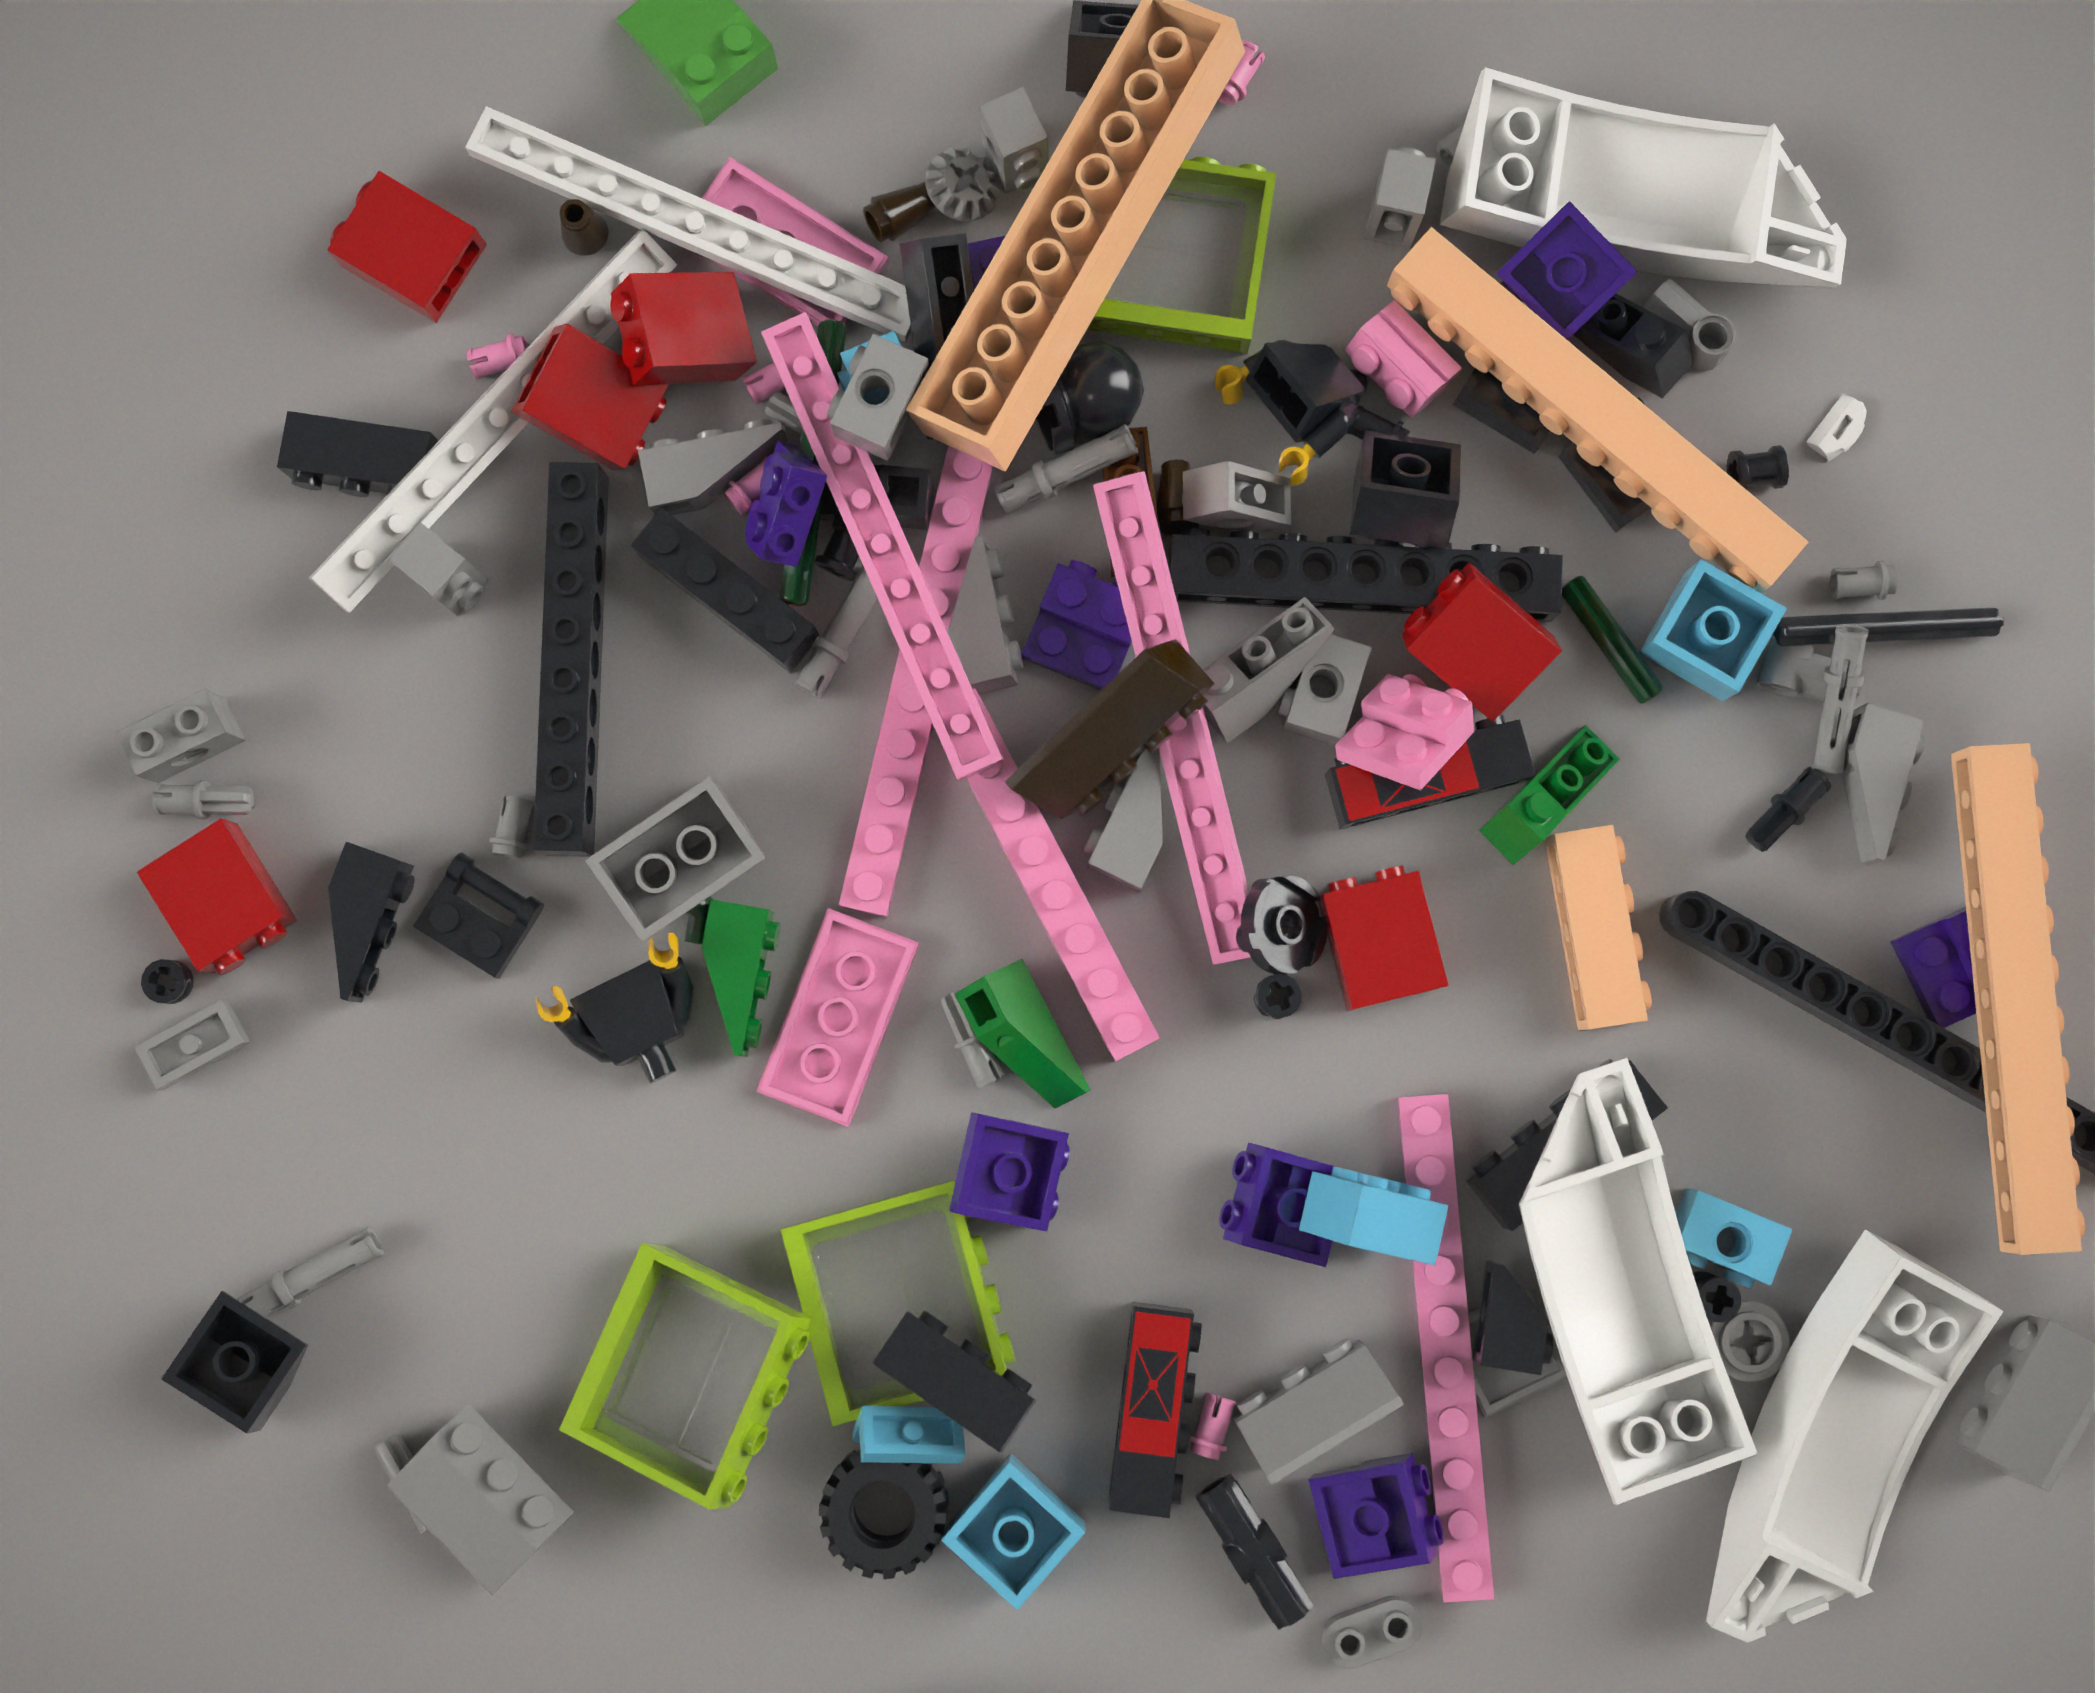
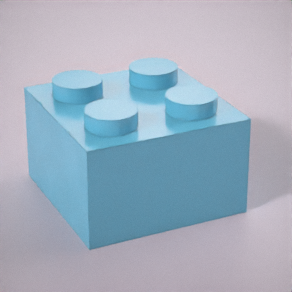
M1700 559L1685 571L1639 650V654L1723 702L1739 693L1787 608Z
M1333 1166L1331 1175L1312 1171L1299 1230L1348 1246L1435 1265L1449 1205L1429 1200L1431 1190Z
M1010 1453L944 1528L941 1541L1018 1610L1086 1533L1085 1521Z

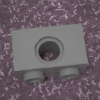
M1024 86L979 106L982 145L995 172H998L997 177L1005 194L1015 189L1027 191L1034 188L1048 164V136Z
M1414 148L1387 150L1375 184L1364 239L1410 249L1425 213L1436 162L1435 158L1425 157L1423 152Z
M873 334L867 347L859 346L852 358L849 373L853 376L845 392L838 390L829 406L827 417L831 419L830 425L834 437L889 461L910 417L906 412V408L930 368L928 358ZM875 387L884 388L889 392L888 398L881 404L872 405L863 400L866 392Z
M1231 461L1183 471V520L1230 532L1253 531L1259 533L1291 526L1290 478Z
M421 522L418 523L388 558L392 564L457 616L463 609L469 610L478 603L485 591L483 586L489 580Z
M1331 634L1300 672L1295 688L1289 687L1283 694L1278 714L1286 716L1282 729L1335 746L1345 735L1372 647ZM1315 676L1328 678L1334 686V695L1329 698L1317 697L1310 689V679Z
M203 689L116 732L135 775L156 783H160L245 741L226 698L208 689Z

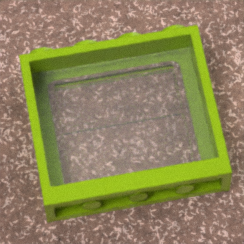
M1194 157L1191 160L1184 159L1087 330L1248 354L1252 339L1276 173L1266 172L1264 167L1256 164H1242L1238 167L1219 165L1217 160L1209 157Z
M956 1179L800 1222L781 1229L802 1313L812 1318L807 1331L810 1333L809 1339L832 1426L857 1420L862 1406L904 1407L925 1401L872 1363L907 1311L919 1318L923 1310L939 1319L949 1327L944 1334L945 1337L958 1346H961L965 1338L990 1355L986 1365L1001 1376L1008 1368L1007 1364L1016 1361L1008 1332L999 1334L994 1315L1002 1313V1308L995 1283L986 1286L981 1266L989 1264L983 1238L981 1235L972 1236L968 1222L970 1216L949 1211Z
M642 1242L559 1430L708 1510L730 1508L731 1504L735 1503L745 1490L748 1480L745 1472L752 1456L761 1450L767 1439L768 1427H766L771 1412L773 1408L782 1402L787 1393L789 1380L786 1378L794 1360H797L803 1354L808 1345L810 1333L807 1330L812 1318L669 1247Z

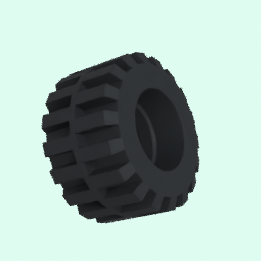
M854 1449L836 1466L822 1492L823 1497L819 1504L818 1516H822V1523L820 1525L822 1538L828 1537L830 1541L828 1550L833 1557L839 1554L844 1559L842 1566L852 1571L854 1566L862 1569V1576L871 1579L874 1573H881L884 1580L895 1578L896 1573L903 1571L906 1575L914 1571L919 1562L925 1563L932 1556L933 1549L936 1545H939L943 1536L949 1503L948 1491L944 1489L945 1480L940 1471H935L932 1466L933 1463L861 1462L860 1450L856 1451ZM877 1481H887L903 1488L910 1496L914 1505V1517L909 1527L898 1534L888 1536L879 1535L868 1530L859 1520L855 1510L857 1495L864 1486Z

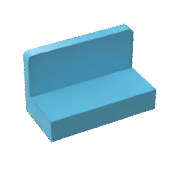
M862 1406L852 1430L853 1442L860 1443L861 1462L961 1464L965 1457L963 1427L935 1407Z

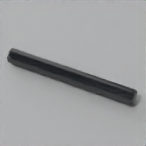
M1994 607L1792 616L1781 618L1773 632V636L1776 638L1777 644L1782 647L1834 644L1836 626L1851 624L1869 630L1866 643L1994 637L2000 633V628L2004 626V618L2000 616L1999 609Z

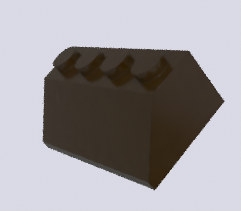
M1176 639L1146 648L1012 774L1005 783L1014 792L1060 819L1075 812H1078L1082 817L1103 800L1104 797L1099 791L1111 780L1115 785L1119 784L1138 767L1133 759L1145 748L1149 753H1152L1173 735L1168 727L1180 716L1186 721L1206 705L1208 700L1203 695L1215 683Z

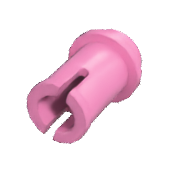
M1242 41L1245 53L1218 99L1223 104L1233 106L1237 101H1242L1247 94L1246 86L1258 67L1265 60L1263 51H1259L1256 57H1253L1259 47L1252 42Z
M511 333L506 336L504 341L476 349H468L467 360L477 363L469 365L473 376L478 380L484 376L507 370L528 348L529 344L525 336L516 337Z
M774 362L748 376L742 377L756 405L771 397L775 392H781L786 389Z
M768 456L736 483L733 480L728 482L730 488L723 494L740 515L750 510L752 503L759 499L761 477Z
M1206 1392L1195 1436L1189 1435V1441L1193 1442L1190 1452L1219 1460L1221 1452H1227L1228 1449L1223 1444L1232 1412L1237 1402L1228 1398H1222L1217 1417H1215L1220 1396Z

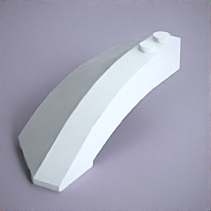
M1486 67L1480 73L1447 177L1440 225L1522 248L1570 201L1616 250L1640 272L1719 282L1832 288L1841 285L1847 241L1838 224L1830 225L1816 203L1821 197L1801 165L1794 167L1781 147L1780 143L1785 139L1775 123L1770 126L1713 121L1639 109L1573 94Z
M1627 1058L1577 1075L1519 1203L1531 1258L1555 1341L1579 1412L1611 1499L1615 1505L1758 1454L1718 1351L1698 1292L1661 1157L1664 1153Z
M1866 1229L1864 1230L1810 1312L1788 1351L1751 1437L1758 1454L1742 1460L1728 1504L1706 1622L1712 1628L1748 1643L1766 1636L1765 1627L1779 1621L1788 1619L1792 1624H1795L1829 1610L1828 1602L1848 1593H1851L1855 1598H1859L1873 1592L1868 1583L1883 1533L1907 1472L1925 1434L1947 1395L2004 1312L2003 1310L1903 1249Z

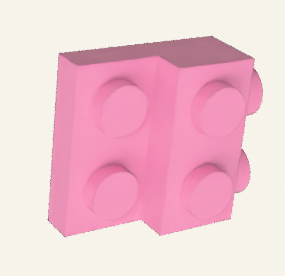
M1387 674L1361 701L1362 718L1335 745L1337 760L1422 790L1474 733L1472 702L1468 701L1461 691L1454 688L1441 692L1426 687L1419 677L1412 674H1407L1403 678Z

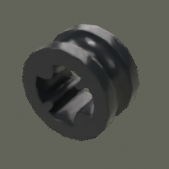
M163 959L154 961L145 968L142 974L141 986L144 994L150 1000L157 1003L176 1004L187 998L193 989L194 978L192 972L185 964L179 961ZM170 968V976L173 979H177V986L175 989H167L168 995H164L165 987L158 984V978L160 974L168 975L167 969Z

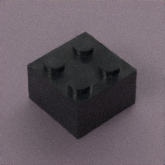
M1364 430L1354 476L1350 534L1363 536L1370 540L1383 539L1409 543L1421 548L1447 549L1460 501L1461 445Z

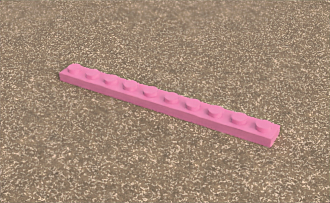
M804 312L762 331L761 334L821 470L828 475L826 482L957 780H964L1004 762L869 453L834 437L830 425L831 419L827 417L831 401L836 392L840 390V387L807 313Z
M951 446L947 448L919 566L947 632L975 537H978L994 466ZM899 650L839 901L840 907L888 917L933 727V723L901 650Z
M1138 472L1094 484L1093 488L1136 657L1146 648L1174 639L1190 654L1145 472ZM1202 708L1186 721L1181 716L1168 727L1173 735L1159 747L1212 962L1215 965L1250 958L1249 953L1243 952L1239 948L1236 940V932L1241 925L1243 904L1249 889L1204 708Z
M1448 1094L1397 1097L1405 1184L1431 1190L1429 1200L1449 1205L1436 1264L1431 1265L1412 1260L1434 1514H1437L1440 1519L1444 1536L1443 1545L1437 1546L1442 1599L1444 1603L1494 1600Z

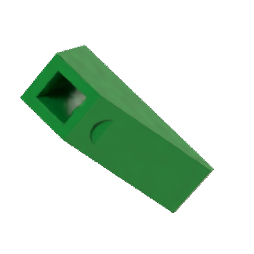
M1585 725L1535 773L1536 776L1528 780L1506 801L1479 831L1514 865L1543 842L1620 759Z
M711 899L701 948L733 1054L748 1057L749 1047L757 1048L761 1035L762 1019L755 1018L758 999L766 1000L769 992L771 971L764 970L768 950H776L780 923L773 921L775 913L769 909Z
M1023 959L989 973L954 993L976 1038L1054 1109L1091 1091Z

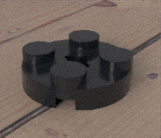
M1294 875L1256 880L1252 884L1243 904L1241 925L1236 932L1239 948L1243 952L1249 953L1257 966L1271 974L1299 973L1298 971L1303 967H1311L1317 962L1324 950L1328 931L1326 917H1319L1318 907L1315 901H1321L1318 892L1309 882ZM1283 915L1284 923L1289 927L1288 933H1282L1280 928V920Z

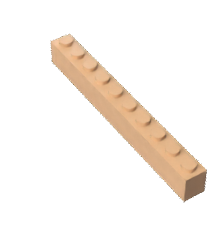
M1430 227L1393 269L1386 286L1391 289V295L1399 305L1410 311L1415 309L1426 318L1429 328L1436 336L1447 342L1452 340L1465 351V357L1473 367L1484 373L1489 371L1503 383V390L1511 399L1520 404L1526 402L1540 414L1539 419L1548 430L1557 435L1564 434L1577 445V452L1585 461L1594 466L1601 465L1615 477L1614 482L1622 492L1633 498L1638 496L1652 508L1651 513L1660 524L1669 529L1676 528L1690 540L1689 545L1691 549L1703 559L1708 561L1714 560L1728 572V575L1762 593L1773 585L1809 543L1434 228Z
M2030 743L1970 746L1952 753L1951 760L2000 1252L2018 1255L2082 1251L2081 1239L2085 1234V1221L2082 1212L2077 1208L2075 1187L2078 1186L2080 1181V1171L2077 1161L2072 1157L2070 1136L2074 1133L2075 1121L2071 1109L2067 1106L2065 1085L2069 1081V1066L2061 1052L2060 1035L2064 1029V1016L2061 1008L2056 1003L2055 984L2059 978V966L2055 956L2051 954L2050 934L2054 927V917L2050 906L2046 905L2044 884L2048 880L2049 868L2046 858L2041 855L2039 836L2043 830L2044 819L2041 808L2036 805L2034 788L2038 780V764L2036 759L2031 756Z

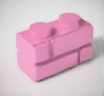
M1395 300L1366 322L1344 350L1351 357L1355 368L1359 372L1369 375L1385 392L1388 401L1394 407L1402 409L1411 419L1436 399L1462 370V367Z

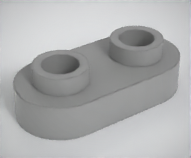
M1387 1596L1330 1618L1323 1628L1322 1644L1328 1658L1335 1665L1346 1669L1357 1668L1411 1648L1420 1637L1422 1629L1421 1618L1415 1607L1407 1599L1400 1596ZM1394 1618L1405 1620V1627L1398 1634L1388 1631V1624ZM1347 1635H1354L1358 1638L1357 1646L1351 1651L1343 1650L1340 1647L1341 1640Z

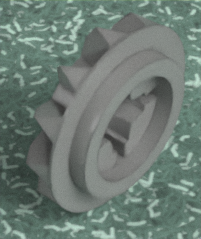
M950 146L944 152L936 155L927 168L925 184L928 195L933 204L943 214L952 219L971 222L985 217L993 209L1000 194L996 184L998 172H991L986 165V157L978 158L971 154L969 147L963 150H954ZM965 174H970L972 181L969 187L960 190L956 194L954 190L957 187L958 179Z
M1741 1301L1738 1313L1731 1320L1710 1324L1727 1375L1744 1382H1758L1770 1378L1780 1370L1790 1348V1338L1783 1319L1772 1308L1759 1302ZM1745 1325L1748 1326L1750 1333L1767 1337V1339L1759 1340V1343L1752 1345L1750 1356H1747L1744 1348L1730 1344V1342H1734L1735 1339L1743 1336Z

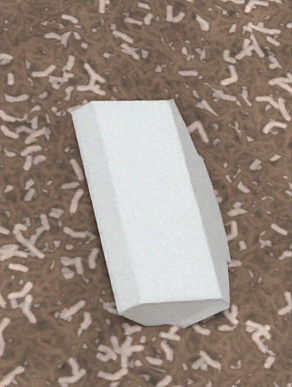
M1842 394L1807 440L1808 446L1827 459L1828 462L1842 452H1846L1857 441L1865 427L1864 421L1867 410L1864 403L1854 397Z

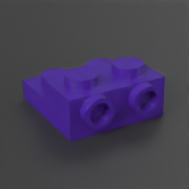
M1569 201L1496 274L1503 280L1500 284L1521 302H1524L1535 314L1568 340L1638 271Z
M777 441L774 453L770 454L765 461L760 483L761 493L759 499L752 503L745 528L746 544L761 560L797 568L828 475L796 445Z
M1071 560L1069 566L1058 563L1040 604L1038 616L1022 651V659L1101 691L1119 674L1132 643L1117 580L1115 579L1112 585L1095 578L1098 571L1081 561Z
M1966 907L1890 941L1930 1021L1946 1028L1976 1014Z
M971 1112L949 1211L960 1215L1047 1232L1049 1221L1054 1218L1058 1209L1059 1197L1056 1190L1060 1172L1065 1169L1069 1159V1145L1067 1143L1069 1133Z
M1248 1142L1246 1152L1241 1151L1233 1163L1232 1175L1238 1181L1233 1200H1227L1220 1212L1219 1223L1221 1228L1225 1229L1223 1239L1242 1246L1326 1268L1333 1241L1301 1231L1299 1227L1312 1171L1331 1175L1333 1166Z
M1413 1453L1365 1461L1361 1466L1313 1474L1308 1479L1333 1579L1430 1564L1438 1554L1437 1546L1443 1545L1444 1536L1440 1519L1437 1514L1429 1515L1424 1498L1431 1491L1429 1475L1424 1464L1416 1465Z

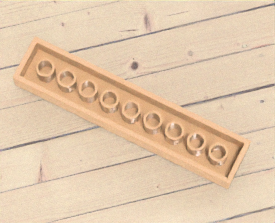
M1142 0L906 408V412L923 434L1006 472L1243 57L1245 49L1234 18L1186 0Z

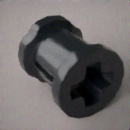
M1781 445L1772 446L1768 452L1745 455L1741 450L1732 451L1727 459V474L1746 490L1750 487L1771 485L1774 489L1783 488L1787 485L1789 478L1787 454Z
M834 519L832 523L834 532L823 554L816 556L814 564L838 578L851 582L856 576L853 569L859 555L842 519Z
M1274 974L1264 978L1258 983L1254 995V1003L1257 1010L1263 1016H1269L1273 1019L1291 1016L1298 1010L1302 1000L1300 985L1294 978L1286 974ZM1272 983L1277 989L1286 987L1289 992V996L1284 999L1286 1008L1283 1010L1278 1004L1269 1006L1265 998L1271 994L1269 985Z
M1696 1271L1693 1273L1707 1319L1722 1323L1731 1320L1741 1307V1294L1735 1283L1727 1278L1717 1277L1707 1271ZM1707 1292H1715L1713 1301L1705 1300Z

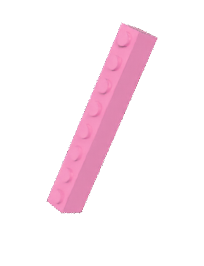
M974 688L973 691L1004 762L970 776L966 780L1113 1061L1116 1062L1158 1040L1160 1037L1040 809L1035 803L1011 790L1005 783L1018 768L976 688Z

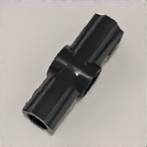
M1230 1473L1207 1485L1195 1496L1196 1500L1224 1544L1221 1546L1245 1585L1247 1583L1251 1585L1272 1623L1280 1630L1286 1626L1293 1625L1305 1617L1315 1606L1285 1558L1288 1556L1266 1520L1258 1517L1238 1481Z

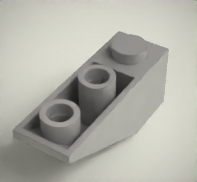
M760 419L745 424L743 430L726 433L723 429H710L697 434V439L678 442L677 439L673 438L661 439L652 442L649 449L638 451L648 506L655 515L661 507L671 515L707 507L730 488L728 482L733 480L736 483L760 464L766 456L773 454L777 441L788 442L782 423H773L769 419Z
M983 536L975 537L948 628V634L973 689L976 688L978 694L1019 685L1016 670L1023 669L1017 640L1010 642L1006 625L1014 622L1010 600L1007 594L1000 596L997 578L1004 577L1001 556L998 548L991 549Z
M1306 597L1203 669L1215 683L1203 695L1208 700L1203 707L1205 716L1226 743H1229L1270 712L1334 631L1333 626Z
M1870 703L1854 709L1844 760L1845 768L1842 772L1861 863L1866 865L1885 861L1886 856L1889 857L1897 845L1899 830L1894 827L1899 810H1903L1906 807L1911 796L1912 783L1908 782L1912 764L1918 762L1925 746V737L1921 735L1925 720Z
M1145 748L1133 759L1138 767L1132 772L1126 786L1120 783L1115 785L1106 803L1105 809L1111 811L1112 814L1105 829L1095 826L1083 850L1084 853L1091 856L1088 861V868L1139 893L1163 845L1159 748L1152 753H1149Z

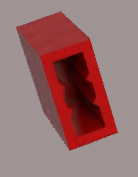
M378 171L372 181L365 183L361 187L356 198V206L347 220L340 222L333 230L330 246L327 251L344 269L437 323L487 244L475 227Z
M734 272L630 273L610 293L611 313L614 320L618 322L623 342L622 357L625 365L630 369L633 385L736 381L757 363Z
M563 324L554 327L511 413L611 470H624L627 465L633 466L639 459L638 451L643 450L645 447V441L641 438L649 422L654 424L663 413L667 403V399L663 395L669 384L633 385L630 369L625 365L621 355L571 325Z
M1468 563L1460 572L1454 570L1442 581L1437 590L1439 595L1426 608L1421 606L1408 617L1403 626L1405 631L1401 635L1407 651L1451 688L1461 691L1476 709L1494 722L1562 652V649L1551 632L1472 564Z
M222 818L137 871L138 876L197 971L218 972L219 975H224L235 970L246 961L243 955L259 945L261 948H266L279 942L288 934L285 928L298 921L238 823Z
M1403 865L1375 872L1377 881L1358 885L1356 877L1328 883L1329 893L1319 896L1321 899L1319 901L1322 916L1326 917L1327 936L1346 1011L1449 986L1419 871L1405 873Z

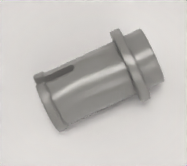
M1877 561L1875 566L1833 568L1830 575L1833 599L1876 595L1877 599L1884 600L1888 594L1896 593V568L1894 565H1886L1884 561Z
M503 796L495 838L491 837L489 843L493 845L492 854L511 859H521L522 852L528 851V845L524 844L534 802L514 796Z

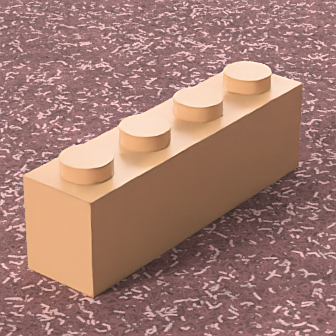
M1613 825L1555 833L1547 837L1545 844L1578 1031L1648 1021L1646 1010H1650L1652 1006L1651 993L1647 982L1640 979L1638 962L1643 959V948L1639 934L1632 932L1629 913L1634 911V897L1630 885L1623 883L1620 865L1625 864L1626 854L1621 836H1615Z

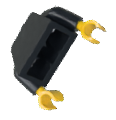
M1277 340L1265 343L1262 350L1243 360L1244 366L1241 368L1233 365L1220 367L1215 374L1216 391L1222 390L1223 403L1230 405L1242 399L1244 394L1243 383L1247 382L1294 442H1304L1305 445L1302 448L1289 447L1281 453L1279 460V473L1284 471L1289 465L1298 466L1290 478V484L1297 486L1307 478L1309 461L1314 456L1321 458L1348 432L1357 418V405L1366 393L1368 382L1365 374L1357 369H1348L1333 349L1327 345L1299 344L1287 340Z
M668 933L670 949L666 951L658 950L654 946L653 939L650 938L648 941L649 961L570 999L573 1007H568L562 988L559 986L551 987L553 995L559 1002L555 1006L547 1007L541 1003L540 999L536 998L535 1003L540 1017L545 1021L554 1022L556 1027L574 1046L601 1063L613 1062L615 1066H624L638 1059L649 1083L656 1082L676 1072V1068L665 1045L684 1036L683 1026L690 1020L694 991L693 983L684 962L678 956V937L674 933Z

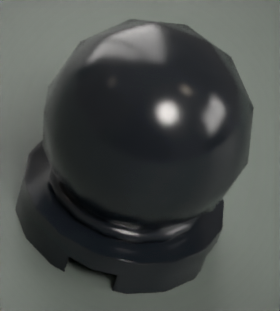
M1102 341L1079 344L1044 403L1043 410L1036 417L1049 450H1054V454L1058 455L1074 449V437L1076 434L1088 438H1098L1124 424L1130 425L1140 407L1144 393L1142 376L1137 364L1124 349Z

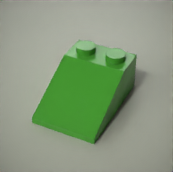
M638 0L616 18L619 25L705 126L778 69L771 42L733 0Z

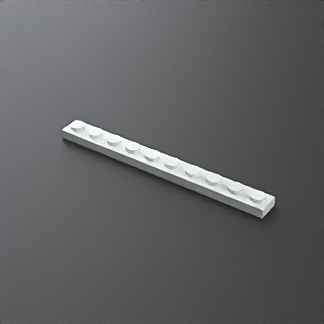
M485 107L465 147L469 156L569 199L581 200L594 210L641 230L644 229L650 234L881 333L887 334L895 330L898 340L906 343L911 333L905 285L492 108Z
M644 229L639 230L318 567L309 579L346 612L350 613L394 566L388 558L418 523L421 522L429 529L529 423L511 413V410L554 327L569 324L603 344L619 327L618 322L614 320L611 313L610 293L630 273H670L677 266L673 259Z

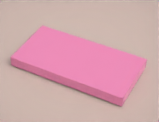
M729 157L702 197L704 200L879 275L882 274L889 263L888 256ZM716 262L799 315L806 312L810 322L817 327L825 319L840 321L846 324V326L851 320Z
M828 908L756 1092L850 1127L920 943Z

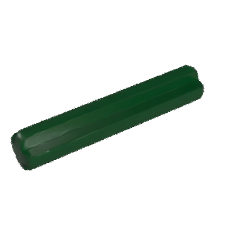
M1581 575L1562 587V596L1636 700L1642 704L1658 695L1663 690L1662 684L1587 579Z

